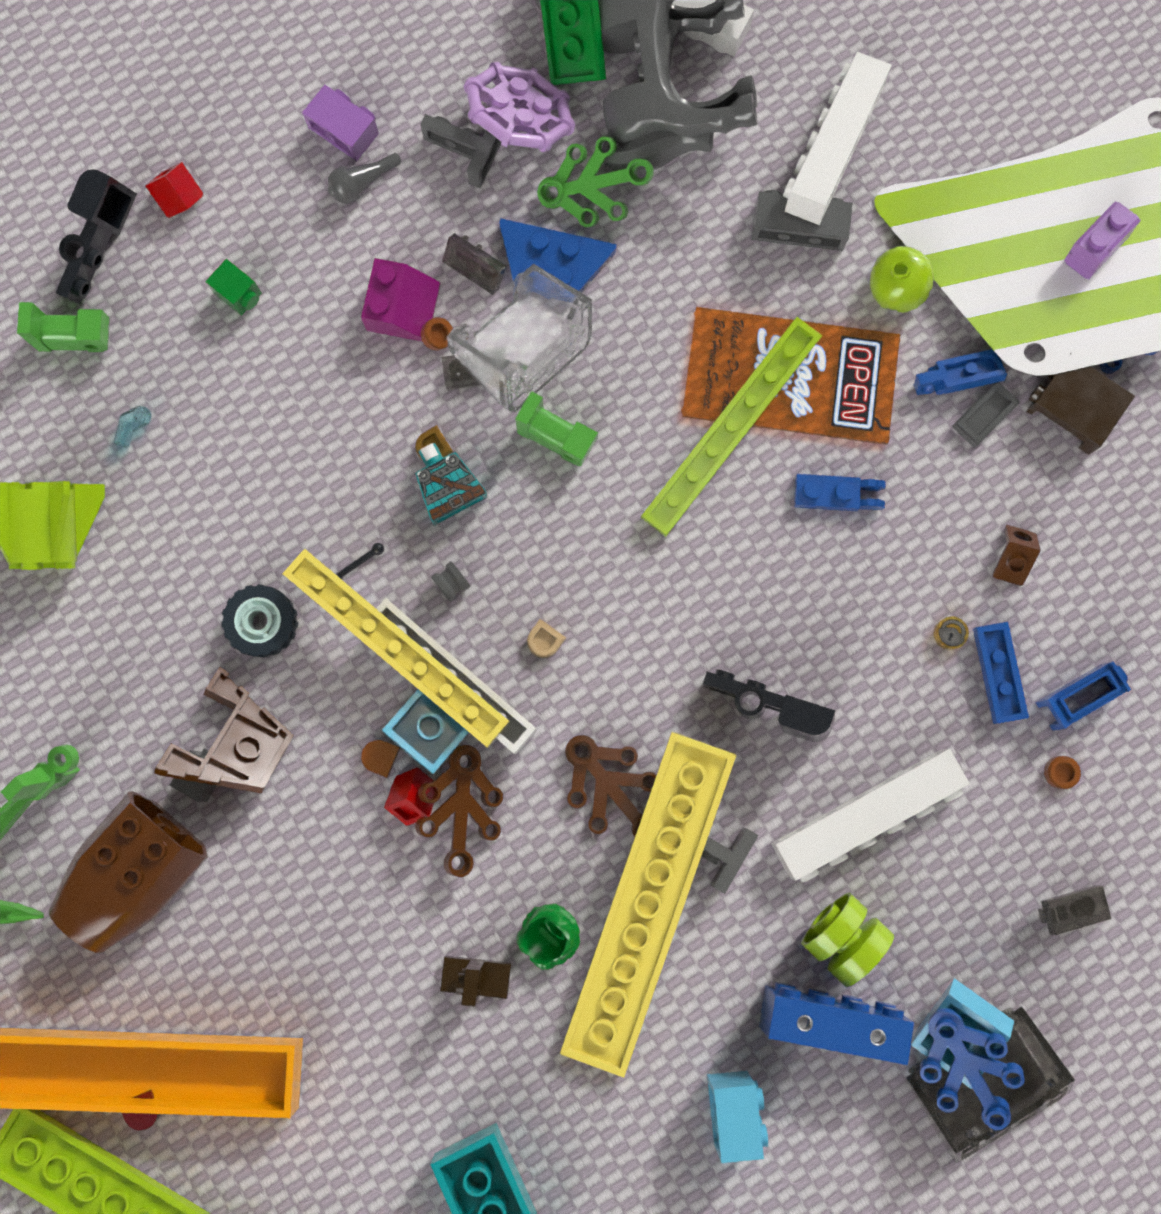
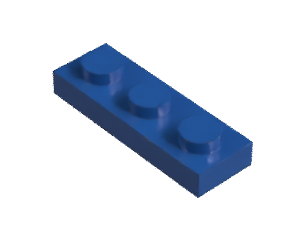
M1003 622L973 628L993 724L1029 718L1009 623Z

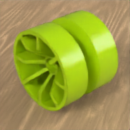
M850 892L839 897L819 913L801 942V945L818 961L831 957L828 971L845 987L852 986L864 978L884 957L894 940V934L877 918H872L863 923L868 910Z

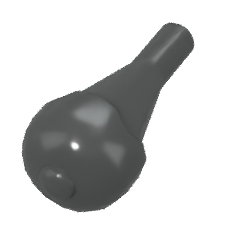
M393 153L374 163L349 168L342 165L330 173L328 177V192L343 204L352 203L360 198L359 194L382 173L400 165L401 158L397 153Z

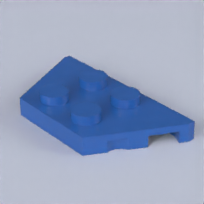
M502 218L499 221L513 284L516 288L575 301L584 290V286L596 277L603 264L616 253L617 244Z

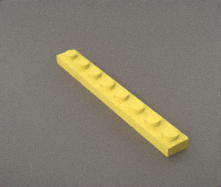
M306 549L282 573L487 748L507 726L509 720Z

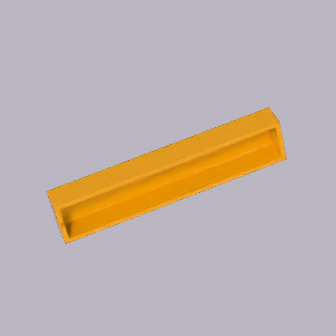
M0 1028V1108L291 1118L299 1109L303 1038ZM150 1089L154 1095V1099L132 1098Z

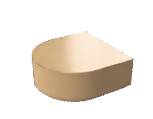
M539 619L528 635L527 644L534 656L549 658L558 651L566 637Z

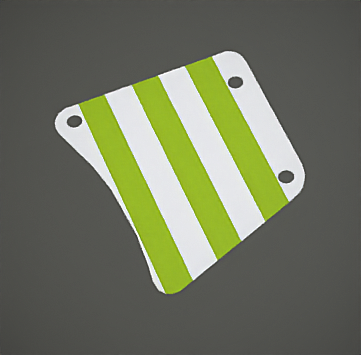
M1161 98L1141 100L1084 134L1043 152L966 174L894 184L883 188L876 195L874 203L878 214L905 246L921 251L929 259L935 282L993 351L1013 369L1036 376L1054 375L1161 350V129L1152 127L1148 122V117L1152 112H1161ZM1115 201L1120 202L1136 214L1141 221L1130 237L1090 279H1085L1068 266L1064 260L1074 243ZM1031 343L1040 344L1045 349V358L1036 363L1029 361L1024 355L1025 347Z

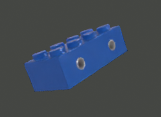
M775 982V987L765 986L759 1027L768 1039L908 1065L914 1022L904 1016V1011L897 1009L896 1005L875 1001L874 1007L862 1002L861 998L849 995H842L841 1000H838L835 997L829 996V992L809 988L808 994L795 989L796 986L781 982Z

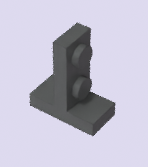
M425 114L420 124L423 139L471 159L467 168L469 184L481 189L502 142L487 130H485L483 137H481L470 128L461 129L452 125L443 117H432Z
M742 828L731 849L708 836L702 857L715 865L718 860L723 862L710 884L712 887L724 894L726 893L759 835L747 828Z

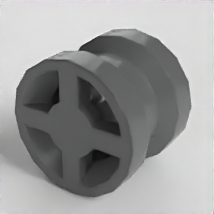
M452 561L446 564L443 572L435 573L431 576L432 580L450 602L456 599V594L459 591L467 590L471 587Z

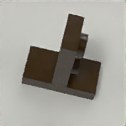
M445 956L440 992L462 995L461 1005L473 1007L476 1006L480 996L507 999L511 963Z

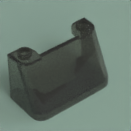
M1023 1007L1015 1011L1011 1008L1002 1011L1014 1020L1011 1038L1007 1042L1008 1052L1006 1056L995 1060L1006 1064L1016 1063L1020 1065L1024 1073V1084L1019 1088L1012 1089L1003 1083L1002 1078L986 1072L982 1074L993 1095L1005 1099L1009 1104L1011 1121L1004 1129L994 1130L983 1122L981 1102L973 1088L970 1089L963 1083H961L957 1093L958 1108L951 1113L941 1111L937 1106L936 1094L940 1088H943L948 1072L942 1067V1077L937 1083H927L921 1078V1062L908 1070L910 1074L906 1077L908 1085L955 1163L968 1158L1069 1094L1075 1083L1074 1077ZM934 1068L925 1069L927 1073H935L937 1071ZM1009 1073L1007 1075L1009 1078L1019 1076L1017 1073ZM944 1097L941 1099L944 1102L953 1101V1099L950 1097ZM995 1114L991 1117L998 1118L1001 1117V1115Z

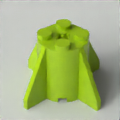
M70 481L31 482L20 484V482H0V550L6 559V563L9 565V569L76 568L77 556L105 498V484L70 483Z

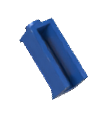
M1112 661L1100 664L1035 703L1038 708L1049 707L1057 720L1049 726L1052 731L1066 729L1072 723L1120 695L1129 692L1131 688L1127 683L1128 677L1124 670ZM1103 677L1110 690L1071 712L1064 699Z

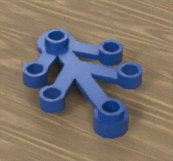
M942 1008L937 1010L928 1021V1030L933 1037V1042L927 1058L920 1063L921 1078L927 1083H937L941 1079L942 1069L940 1062L947 1046H949L954 1059L943 1088H940L936 1094L938 1108L946 1113L954 1112L958 1108L957 1093L965 1075L981 1102L983 1122L994 1130L1004 1129L1011 1121L1009 1104L1005 1099L993 1095L980 1071L1002 1078L1003 1083L1007 1087L1016 1089L1021 1087L1025 1081L1022 1067L1016 1063L1006 1064L995 1060L1005 1057L1008 1052L1007 1041L1003 1035L999 1033L989 1034L965 1026L960 1015L951 1009ZM950 1026L952 1030L945 1031L940 1028ZM963 1041L985 1047L986 1053L991 1058L969 1051ZM993 1043H999L1002 1045V1047L999 1049H993L990 1047V1045ZM934 1068L937 1071L935 1073H927L925 1069ZM1009 1073H1017L1019 1075L1016 1078L1007 1077ZM944 1097H950L953 1099V1101L944 1102L941 1099ZM995 1114L1001 1115V1117L994 1118L991 1116Z

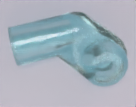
M137 406L121 414L113 443L122 447H130L133 432L150 423L152 418L151 411L144 406Z

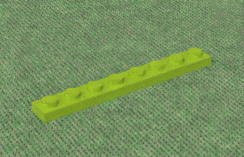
M799 317L795 318L641 515L644 521L665 537L669 534L822 337L820 333Z

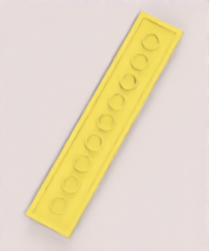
M671 732L561 1047V1055L620 1077H625L736 758L735 753Z

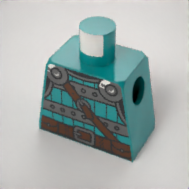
M435 443L419 450L418 453L426 467L417 471L415 475L434 526L488 498L484 487L456 452L443 458Z

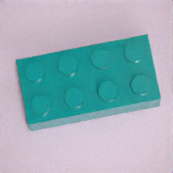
M497 1123L434 1154L430 1166L452 1214H537Z

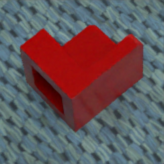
M183 162L161 171L145 185L168 218L188 210L204 195Z
M418 767L397 775L394 778L384 808L406 826L416 823L421 817H429L434 803L421 801L418 796V790L422 784L432 783L434 780ZM432 787L426 789L425 794L428 799H431L434 795Z

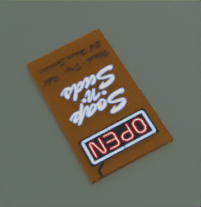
M696 307L684 403L681 409L682 417L715 422L794 320ZM804 321L820 333L822 337L752 427L887 445L890 440L899 343L901 341L900 334Z

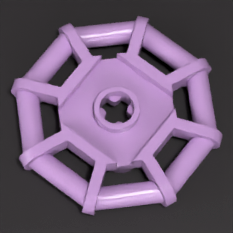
M492 62L488 69L476 77H469L465 81L464 90L468 96L470 109L468 113L469 119L472 123L479 124L502 142L501 146L506 148L508 145L539 149L541 152L550 151L553 144L564 136L571 135L575 129V122L571 118L568 103L570 100L569 94L565 90H559L537 73L538 69L534 67L529 70L502 66L499 62ZM492 81L495 84V87L492 89L484 87ZM532 86H535L537 89H539L541 92H543V93H544L546 96H548V97H545L543 94H541L539 91H537V90H536L534 87H532ZM481 101L487 103L488 108H485L481 104ZM557 109L559 118L553 116L551 110ZM545 129H549V130H550L548 133H547V132H543Z

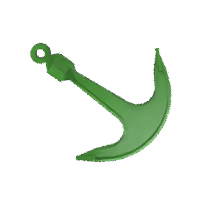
M66 744L54 747L48 753L47 761L37 763L32 770L14 777L1 791L8 802L0 808V840L34 800L46 798L51 791L66 785L80 771L77 767L79 754L73 746ZM62 754L65 756L66 762L61 761ZM0 900V924L44 918V913L20 903Z

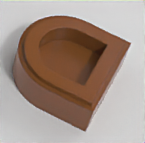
M373 740L362 750V763L367 770L388 778L400 747L383 740Z

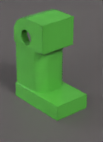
M19 302L17 334L39 352H51L52 350L104 352L108 350L110 318L102 309H78L77 315H46L32 302Z
M532 391L515 418L517 434L528 440L530 438L577 466L583 465L598 439V432L578 421L573 425L544 409L543 397Z

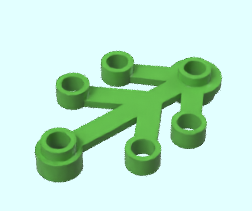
M603 136L597 140L595 151L578 180L567 182L575 165L583 163L587 157V150L583 145L571 144L566 150V158L554 177H546L540 182L537 190L538 199L547 208L556 209L562 207L575 216L583 227H594L599 221L598 212L593 208L584 209L569 197L570 195L581 193L606 211L611 220L622 221L628 215L627 205L620 201H613L598 189L626 182L640 186L646 185L652 180L654 169L648 160L634 159L628 164L627 169L596 176L606 157L612 156L617 148L613 138ZM607 140L610 143V150L604 153L602 151V143ZM575 148H579L581 152L580 158L577 160L572 156ZM640 166H644L646 169V176L642 179L637 175V170ZM552 187H556L558 190V195L554 199L550 196V189ZM616 205L622 208L620 217H616L613 213ZM587 212H590L593 216L590 224L586 223L584 219Z

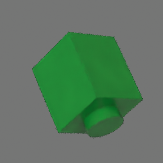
M227 258L205 281L217 297L241 316L257 305L259 296L262 294L255 281Z

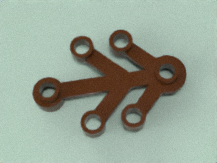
M586 735L573 737L569 740L565 749L567 760L574 766L572 789L567 796L569 805L573 808H581L586 804L587 795L583 790L586 769H588L596 779L593 813L588 821L590 831L595 834H602L607 830L608 821L605 816L607 795H609L632 823L631 831L635 837L642 814L618 785L640 787L646 792H651L652 788H646L642 781L647 775L652 776L655 780L656 774L653 772L633 774L606 771L598 760L619 761L624 766H631L638 759L637 751L630 746H625L622 749L598 747L595 741ZM580 745L588 749V755L584 758H579L575 754L576 748ZM630 750L633 752L634 759L632 762L627 763L622 760L621 755L623 751ZM574 792H580L584 797L583 802L579 805H575L571 801V795ZM599 817L604 820L603 829H593L592 821L594 818Z
M471 745L457 746L449 756V767L432 783H424L418 790V796L421 801L435 803L440 799L441 791L456 780L455 793L429 817L419 818L415 825L418 835L430 838L438 832V827L454 813L451 851L444 858V869L449 875L455 877L467 876L472 871L474 865L473 857L465 851L468 814L479 826L478 833L482 839L493 841L501 833L500 825L489 818L470 794V783L472 781L482 792L481 801L485 806L497 807L503 801L502 791L494 787L480 770V753ZM463 755L468 759V764L464 768L460 765V758ZM428 787H432L434 790V795L431 799H428L425 794ZM491 791H494L496 794V799L493 803L488 800V795ZM426 821L431 823V830L428 833L423 831V824ZM489 824L493 826L491 836L486 834V827ZM457 856L460 859V865L454 869L452 867V860Z

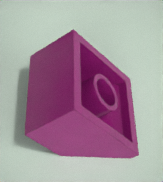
M374 258L361 315L366 330L422 342L421 328L425 322L434 317L441 283L407 264Z

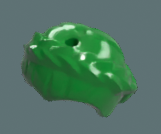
M554 903L534 907L526 915L522 923V929L517 932L516 943L520 951L528 955L530 961L542 970L553 969L556 965L564 964L567 959L573 957L580 945V929L576 919L564 907Z

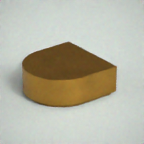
M437 425L422 433L416 440L415 449L421 460L422 458L418 453L419 450L432 443L437 445L443 458L453 453Z

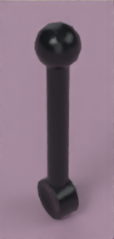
M375 543L372 546V550L336 573V575L342 578L374 555H381L384 552L383 544Z

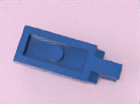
M993 349L937 361L935 366L928 368L927 372L916 374L913 386L917 395L931 394L934 391L936 395H942L943 393L948 394L1005 381L1007 372L1000 357Z

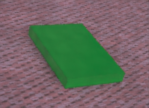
M540 0L550 83L560 85L607 79L598 0Z

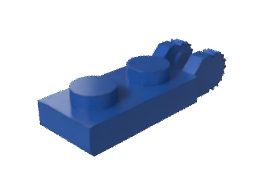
M796 474L794 507L856 512L859 509L883 510L885 509L884 500L860 499V490H884L886 481L875 479L861 480L859 477Z

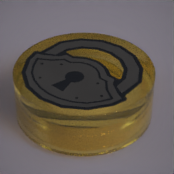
M950 616L940 620L935 625L933 635L940 647L953 650L966 643L969 630L962 619Z

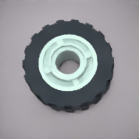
M257 584V586L249 585L243 590L236 591L235 595L228 599L227 605L222 611L223 621H221V627L224 628L225 633L223 634L225 638L230 641V645L234 649L239 650L245 655L264 658L281 653L280 651L284 648L286 649L290 645V641L295 638L296 627L298 628L296 618L298 614L293 607L292 601L281 591L261 584ZM259 613H265L267 616L266 626L261 630H256L253 626L254 617Z

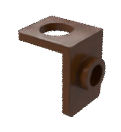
M1006 525L1004 532L1007 544L992 574L996 579L1022 586L1041 551L1037 534L1034 532ZM1015 535L1022 536L1029 541L1021 540L1017 538Z

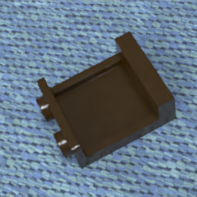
M1089 366L1054 375H1046L1049 379L1044 386L1039 384L1029 396L1028 400L1032 403L1026 412L1032 415L1038 411L1082 440L1083 442L1078 448L1090 455L1103 445L1135 398V395Z

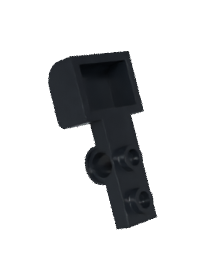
M91 169L80 175L67 207L69 211L85 219L86 223L80 235L69 234L59 244V253L68 264L55 293L78 304H81L83 298L89 294L92 277L96 269L103 262V252L111 234L119 237L137 196V193L101 171ZM83 246V253L77 258V251Z
M716 669L715 674L706 672L703 681L704 687L734 697L735 706L739 714L746 719H757L764 714L766 709L780 712L778 721L782 732L810 742H821L831 733L835 721V710L789 695L782 696L767 691V685L755 680L748 679L746 684L734 680V674L724 670ZM748 695H755L760 699L759 706L753 711L744 710L741 706L742 700Z

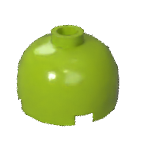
M898 246L885 251L877 258L871 269L870 289L873 298L881 307L905 313L917 309L927 300L933 287L934 273L929 259L921 251L913 247Z

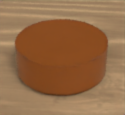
M432 318L425 322L421 328L422 342L431 350H442L453 341V327L444 318Z
M1057 756L1051 758L1046 763L1044 776L1052 787L1069 789L1079 782L1081 770L1073 758Z

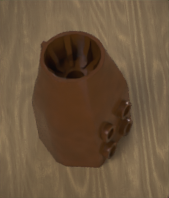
M129 791L75 853L49 908V916L54 924L72 941L89 951L102 953L142 928L164 909L208 858L206 847L157 802L134 791Z

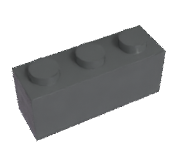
M777 190L759 191L754 208L751 240L838 251L844 250L850 234L853 203L844 202L840 198H832L820 225L784 212L788 198L783 197L781 192Z

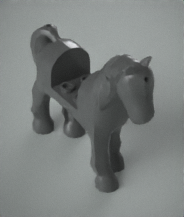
M535 0L539 10H541L540 0ZM598 0L603 51L612 54L636 51L641 53L642 63L637 65L640 82L616 89L606 95L603 100V113L608 130L607 137L613 138L620 146V148H616L612 156L606 157L603 162L614 171L627 169L628 164L634 159H645L656 170L676 157L690 151L711 152L713 150L714 132L727 134L740 127L758 125L756 113L758 102L752 75L739 79L730 91L716 99L705 102H689L682 99L671 82L670 76L672 50L677 33L684 31L704 32L710 35L720 33L728 20H738L745 17L743 0H716L714 3L701 8L677 6L672 4L675 0ZM607 140L602 148L604 153L610 150V143ZM640 166L637 170V175L646 174L645 167Z

